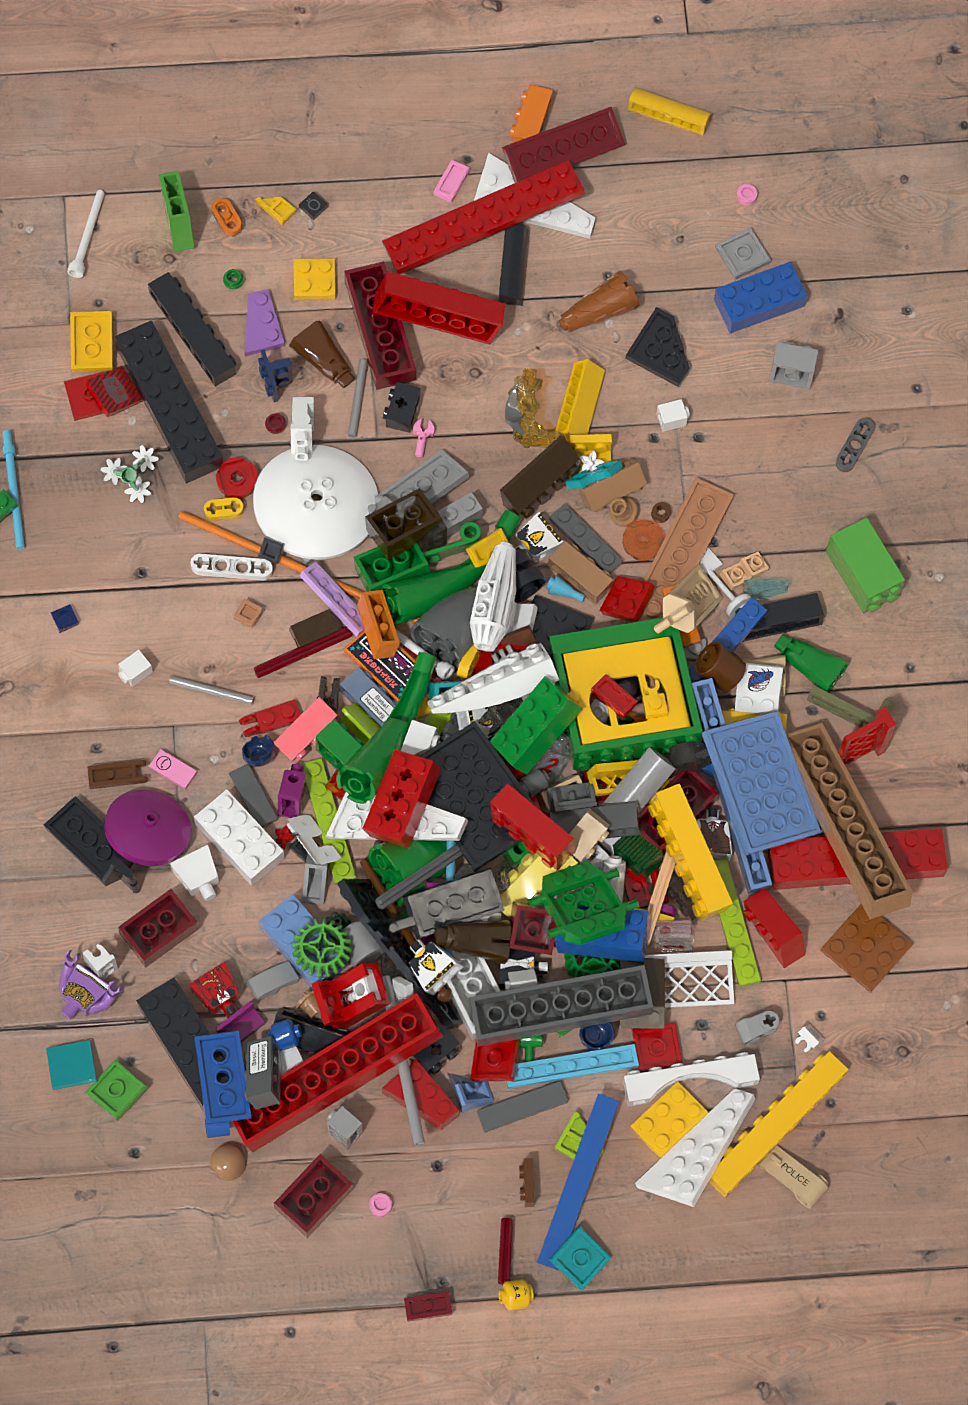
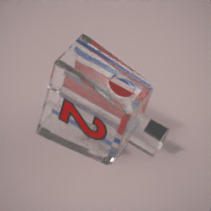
M562 733L529 773L536 769L544 770L550 781L556 782L571 760V755L567 748L570 742L569 737Z
M691 920L657 921L651 942L656 943L659 951L694 953L695 931Z

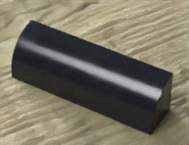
M520 223L505 229L498 302L507 305L523 306L530 231Z
M815 593L763 604L762 606L767 609L768 613L742 642L822 625L824 613L818 594Z
M284 1008L279 1009L274 1019V1023L290 1019L295 1025L299 1024L302 1037H299V1044L296 1047L315 1054L353 1032L344 1028H333L332 1025H324L323 1021Z

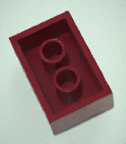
M170 889L121 924L118 930L120 936L146 968L197 931L198 923L174 891Z
M319 1154L274 1202V1208L308 1238L353 1190V1183Z

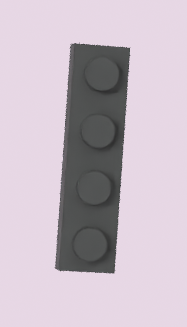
M565 503L549 516V520L587 557L593 559L599 569L606 570L611 574L623 563V560Z

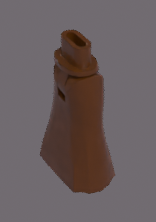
M320 320L312 323L290 342L289 347L310 362L335 384L339 383L342 388H345L355 380L347 361L332 341Z

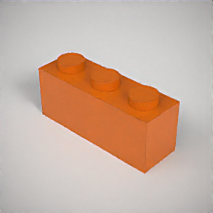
M529 84L528 90L523 91L521 98L523 105L522 108L517 109L515 117L518 121L516 125H512L510 137H513L512 143L542 132L552 101L553 90Z
M383 590L362 592L357 609L373 658L394 657L400 641Z

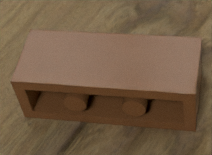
M630 458L622 462L623 468L612 477L597 480L584 488H578L585 508L592 512H598L617 498L623 499V496L629 493L639 492L643 486L647 485L639 462Z
M564 541L548 559V567L580 593L585 594V597L595 605L613 585L610 573L599 569L594 560L583 556L574 544Z

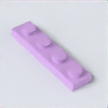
M317 562L301 572L299 576L356 637L364 631L357 605Z

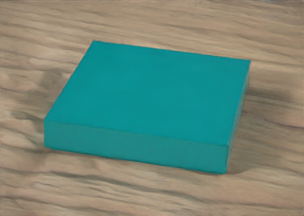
M90 1040L46 1048L53 1090L97 1082Z
M578 1226L549 1258V1261L580 1291H583L612 1257Z

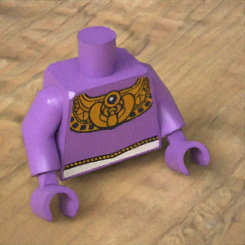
M72 949L66 952L64 956L66 962L61 972L59 990L62 999L67 1004L61 1013L71 1020L77 1011H80L85 1016H89L90 1014L107 1010L117 997V993L124 991V986L116 989L115 984L118 980L107 984L79 963L75 966L74 963L80 959V953H77L75 959H72L70 956Z

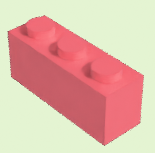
M318 697L282 733L274 744L291 761L295 758L299 761L307 753L305 748L310 743L313 746L316 744L315 736L333 719L338 722L335 719L338 714L321 697Z

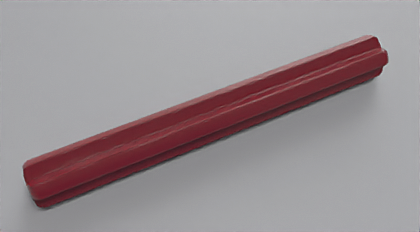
M344 626L335 633L301 648L297 647L255 666L254 673L257 678L266 676L352 637V632L347 626Z

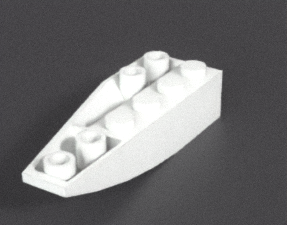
M541 643L532 644L526 650L519 653H511L505 659L500 660L444 693L434 696L427 703L433 714L475 710L498 705L529 694L544 676L554 682L559 681L552 660Z

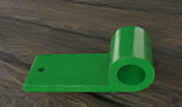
M474 522L463 524L460 528L461 541L423 552L425 559L429 564L441 561L442 558L465 552L466 548L481 539L480 527Z

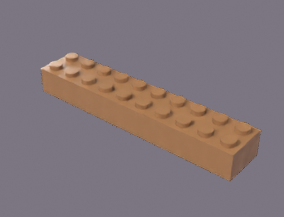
M823 723L786 734L815 816L869 919L909 907L912 890Z

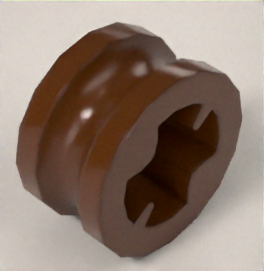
M663 502L655 504L651 512L652 519L658 523L666 522L671 513L669 505ZM657 509H660V511L661 509L665 510V516L662 517V514L658 516Z

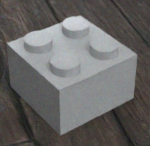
M777 342L769 382L810 389L818 350L810 346L801 347L789 342Z

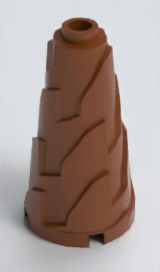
M619 270L561 314V319L558 321L562 329L572 332L640 307L638 298L631 284L627 283L628 279L624 273Z

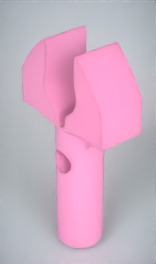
M419 419L414 424L413 433L418 435L415 451L416 457L423 456L426 438L434 436V425L430 420L428 428L424 432L421 429L422 419Z

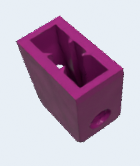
M292 764L291 770H284L278 794V816L287 818L300 816L306 787V774L303 772L304 767L300 764Z

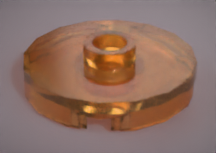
M637 520L626 527L623 533L622 545L625 552L634 559L647 561L655 558L664 541V535L656 523L649 520ZM640 537H646L647 540L641 541Z

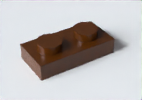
M524 1158L523 1165H519V1179H524V1187H520V1201L525 1202V1207H534L533 1158Z

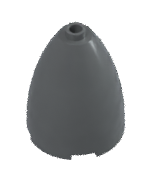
M477 586L460 590L442 599L427 610L410 628L411 637L416 644L420 643L429 654L437 657V660L440 662H449L456 668L459 667L462 657L473 645L470 619Z

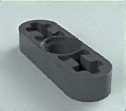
M861 418L855 424L837 456L836 467L839 471L849 472L854 468L874 431V423L870 419ZM864 425L868 426L867 430H865L863 436L861 437L859 435L861 432V428L864 427ZM851 441H858L861 447L855 450L850 447L849 443ZM850 454L849 463L843 465V460Z

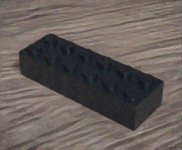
M172 978L137 999L136 1002L139 1010L203 1110L194 1037L210 1035L176 979ZM217 1051L213 1055L214 1059L218 1062L226 1059L221 1051ZM219 1073L216 1079L219 1083L223 1084L229 1081V1076L226 1073Z

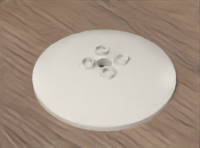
M312 445V455L308 454V460H295V454H291V449L276 456L265 466L255 484L253 508L256 520L263 533L272 539L285 543L283 551L300 558L314 560L330 559L349 553L362 544L369 536V533L366 531L365 516L369 515L368 506L376 504L374 497L378 495V491L371 474L356 458L333 447ZM313 494H320L322 500L314 501L311 496Z

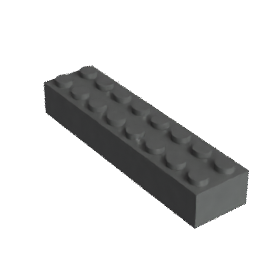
M645 965L469 997L478 1046L646 1016L653 1013V1003Z

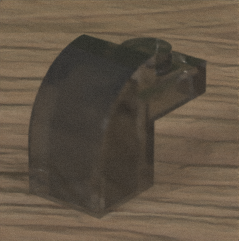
M691 741L680 743L670 747V752L664 755L675 767V770L668 778H672L684 770L698 772L712 763L706 744L703 742Z

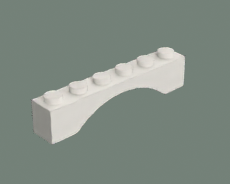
M747 1052L736 1054L734 1058L727 1059V1056H720L710 1062L697 1060L692 1062V1065L684 1066L683 1063L671 1065V1068L668 1069L654 1067L649 1069V1072L644 1073L631 1071L627 1073V1076H624L623 1085L627 1106L629 1107L650 1103L657 1094L677 1081L706 1078L727 1083L734 1088L758 1085L760 1078L755 1054L749 1055Z

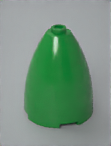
M412 840L409 848L383 842L370 848L368 861L372 868L374 867V871L382 884H386V890L388 891L447 851V841ZM446 867L430 878H441L442 875L446 874ZM423 882L422 884L408 892L406 895L423 890L425 882ZM403 897L395 901L394 904L404 905Z

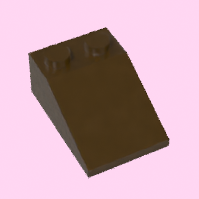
M420 488L365 516L366 531L387 560L407 551L442 521L441 516Z
M645 958L644 962L620 960V969L645 965L653 1003V1013L651 1015L619 1020L620 1028L664 1029L665 959Z

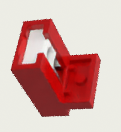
M362 963L332 981H316L311 984L324 1025H332L333 1028H349L390 1004L377 963Z

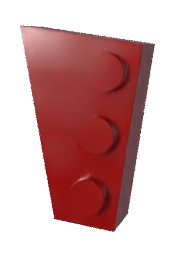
M416 1060L409 1065L419 1116L442 1130L459 1117V1109ZM398 1074L382 1087V1094L392 1098L406 1108L400 1075Z

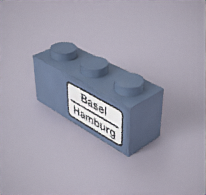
M359 667L340 683V692L352 704L357 703L379 727L384 724L397 704L396 700L392 701L387 696L388 693L382 686H377L373 682V678L367 671L363 672Z

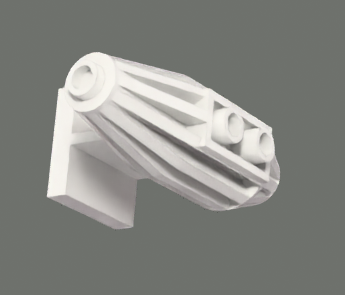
M501 542L495 546L478 582L470 619V628L474 647L482 651H494L507 633L530 625L533 631L538 607L535 604H517L514 601L516 594V549L507 542Z

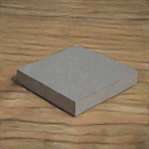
M752 228L715 245L716 250L735 280L771 263L770 257Z

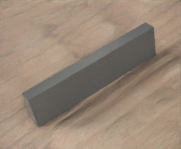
M559 1081L477 1110V1114L484 1133L567 1104L568 1100Z

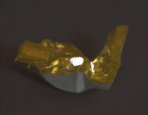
M525 368L522 371V376H517L514 379V386L508 392L509 397L505 407V420L513 428V439L523 445L524 448H547L560 435L564 436V434L544 429L543 425L536 422L535 414L540 410V404L535 397V392L541 389L543 379L536 378L537 370Z

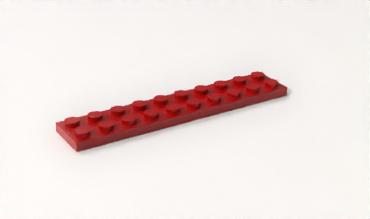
M569 160L384 239L382 242L396 272L402 274L585 194V191Z

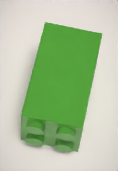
M867 517L830 535L825 552L863 614L868 611L875 612L881 608L882 604L886 602L892 603L899 599L905 579Z

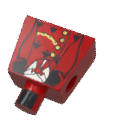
M225 962L189 984L192 993L213 1015L222 1010L226 1017L229 1018L238 1011L234 1002L240 999L239 992Z

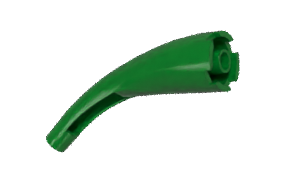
M505 510L495 525V530L502 528L509 542L521 518L515 513ZM468 558L458 566L384 584L382 586L385 589L384 596L394 626L420 618L442 599L471 587L481 578L487 565L475 567L472 560Z
M419 651L403 693L389 717L338 772L336 778L339 789L343 787L349 794L347 798L351 801L365 804L376 796L394 750L401 751L411 721H415L437 657Z

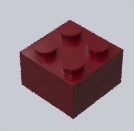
M513 901L509 920L511 924V938L506 940L505 943L510 944L512 949L552 955L555 937L549 939L547 930L557 927L554 918L548 914L544 906L536 905L531 908L529 903Z

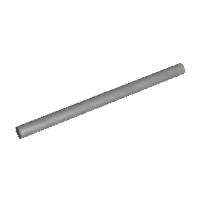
M391 976L382 977L390 1004L386 1006V1011L396 1005ZM408 1059L398 1064V1070L414 1146H420L425 1144L409 1063Z

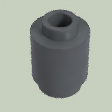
M536 769L521 778L519 783L527 795L532 798L549 787L548 782L550 779L544 770Z

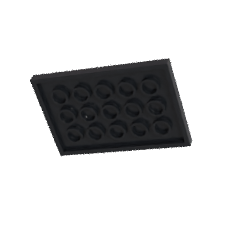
M475 721L419 756L434 761L441 769L427 805L468 820L460 841L453 842L460 849V852L474 872L522 842L521 840H514L509 835V830L504 826L499 827L493 822L490 802L508 783L533 805L534 803Z

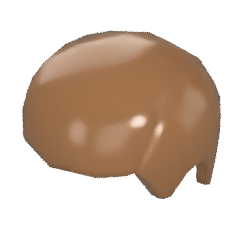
M222 1145L211 1154V1167L220 1179L232 1181L239 1178L245 1171V1157L235 1145Z

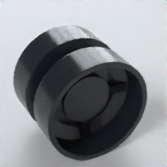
M526 549L516 550V594L514 599L516 603L528 599L546 583V578L539 567H533L535 562Z

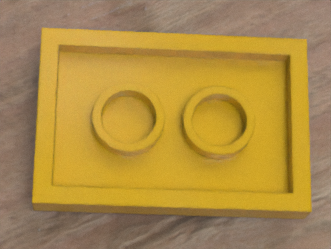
M112 311L70 312L71 372L110 371L113 369Z
M677 1081L630 1126V1129L661 1159L709 1112Z

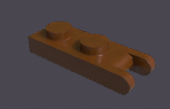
M138 760L87 766L90 789L147 783L148 778L146 776L139 777L138 767L146 766V761Z

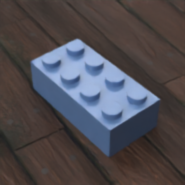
M292 894L259 920V927L312 988L311 984L316 981H331L349 966V961H343L345 963L344 969L337 966L338 974L331 970L330 977L326 976V972H322L321 978H318L316 971L310 976L309 968L304 972L301 970L303 964H296L297 958L293 957L292 953L295 949L292 948V943L296 942L294 936L300 935L299 928L307 930L305 923L308 922L313 926L314 918ZM319 933L311 936L306 943L317 940ZM326 934L327 940L329 942L335 943L332 940V938L328 934ZM323 940L322 945H320L319 948L320 957L322 956V951L325 948ZM304 951L311 961L317 963L316 955L309 953V951ZM338 953L327 956L324 963L332 961Z

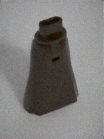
M508 920L479 923H457L446 925L445 927H436L434 943L443 945L444 948L455 952L506 964L509 959L510 944L504 943V941L511 938V924Z

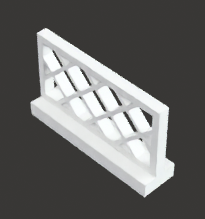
M732 951L645 955V958H664L665 969L670 968L667 973L665 972V978L667 977L676 986L669 994L665 992V1001L669 999L672 1002L665 1003V1008L734 1004ZM727 965V976L721 981L712 972L717 966ZM706 966L714 967L711 970H709ZM686 967H692L689 972L685 969ZM695 967H702L708 972L700 982L690 974ZM674 968H680L686 973L679 983L668 975ZM709 975L719 982V985L712 992L702 984ZM687 976L698 984L691 993L680 985ZM727 978H728V986L724 983V981H725ZM721 985L728 990L729 1000H720L714 995ZM699 986L709 994L704 1001H698L692 996ZM677 988L687 995L683 1002H676L670 997ZM711 996L715 999V1001L708 1000ZM689 998H691L694 1002H686V1001H687Z

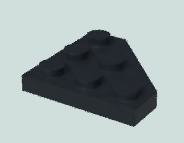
M656 307L627 352L625 359L680 387L689 373L690 367L684 354V347L677 331L674 316Z

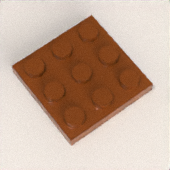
M860 904L820 951L871 993L912 947L913 943L881 916L869 919L862 904Z

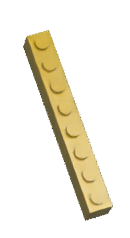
M830 1051L825 1056L820 1054L813 1062L815 1066L810 1071L806 1069L798 1077L800 1081L795 1086L791 1084L783 1092L785 1097L780 1102L776 1099L768 1108L770 1112L765 1117L760 1115L752 1124L754 1128L750 1132L746 1130L737 1139L739 1143L734 1148L730 1146L723 1155L724 1159L718 1164L709 1180V1183L725 1198L847 1074L849 1069Z

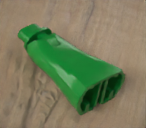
M784 634L781 635L774 645V648L781 652L780 655H785L786 661L801 672L815 686L828 693L831 692L836 684V680L838 681L849 665V661L820 650L794 637L789 638Z

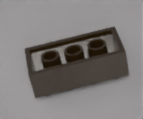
M560 435L500 489L503 505L509 511L518 515L521 521L524 518H529L538 505L545 504L550 495L555 490L559 491L570 476L573 477L579 473L581 468L580 458L564 436Z

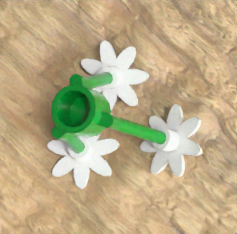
M141 445L140 452H132L138 458L133 462V467L120 466V458H117L114 464L110 459H107L108 467L100 469L102 472L107 473L104 481L112 478L113 484L117 485L118 478H120L123 483L129 484L131 487L124 491L125 494H132L130 502L138 498L143 503V495H151V492L146 490L150 482L142 483V479L138 476L136 470L140 466L142 472L145 471L147 466L151 470L155 469L152 462L158 461L159 458L151 456L154 448H150L146 452L145 447Z

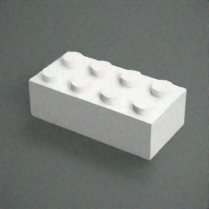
M227 789L194 816L195 825L251 886L285 859L284 851Z
M453 951V958L464 967L445 986L447 989L452 990L451 999L473 1040L476 1039L469 997L500 992L485 959Z

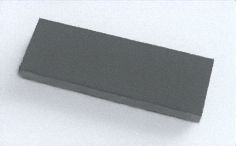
M249 764L229 773L247 810L262 828L278 820Z

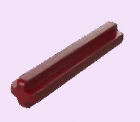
M511 1218L501 1219L498 1284L501 1285L506 1281H510L513 1219Z

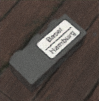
M272 1036L247 1042V1052L244 1054L247 1063L244 1072L246 1080L244 1095L246 1101L250 1102L255 1109L280 1103L279 1047Z

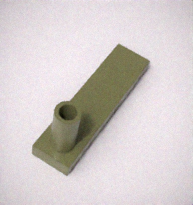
M813 685L807 701L860 728L874 721L875 716ZM885 699L879 709L886 707L891 715L896 705L893 701Z

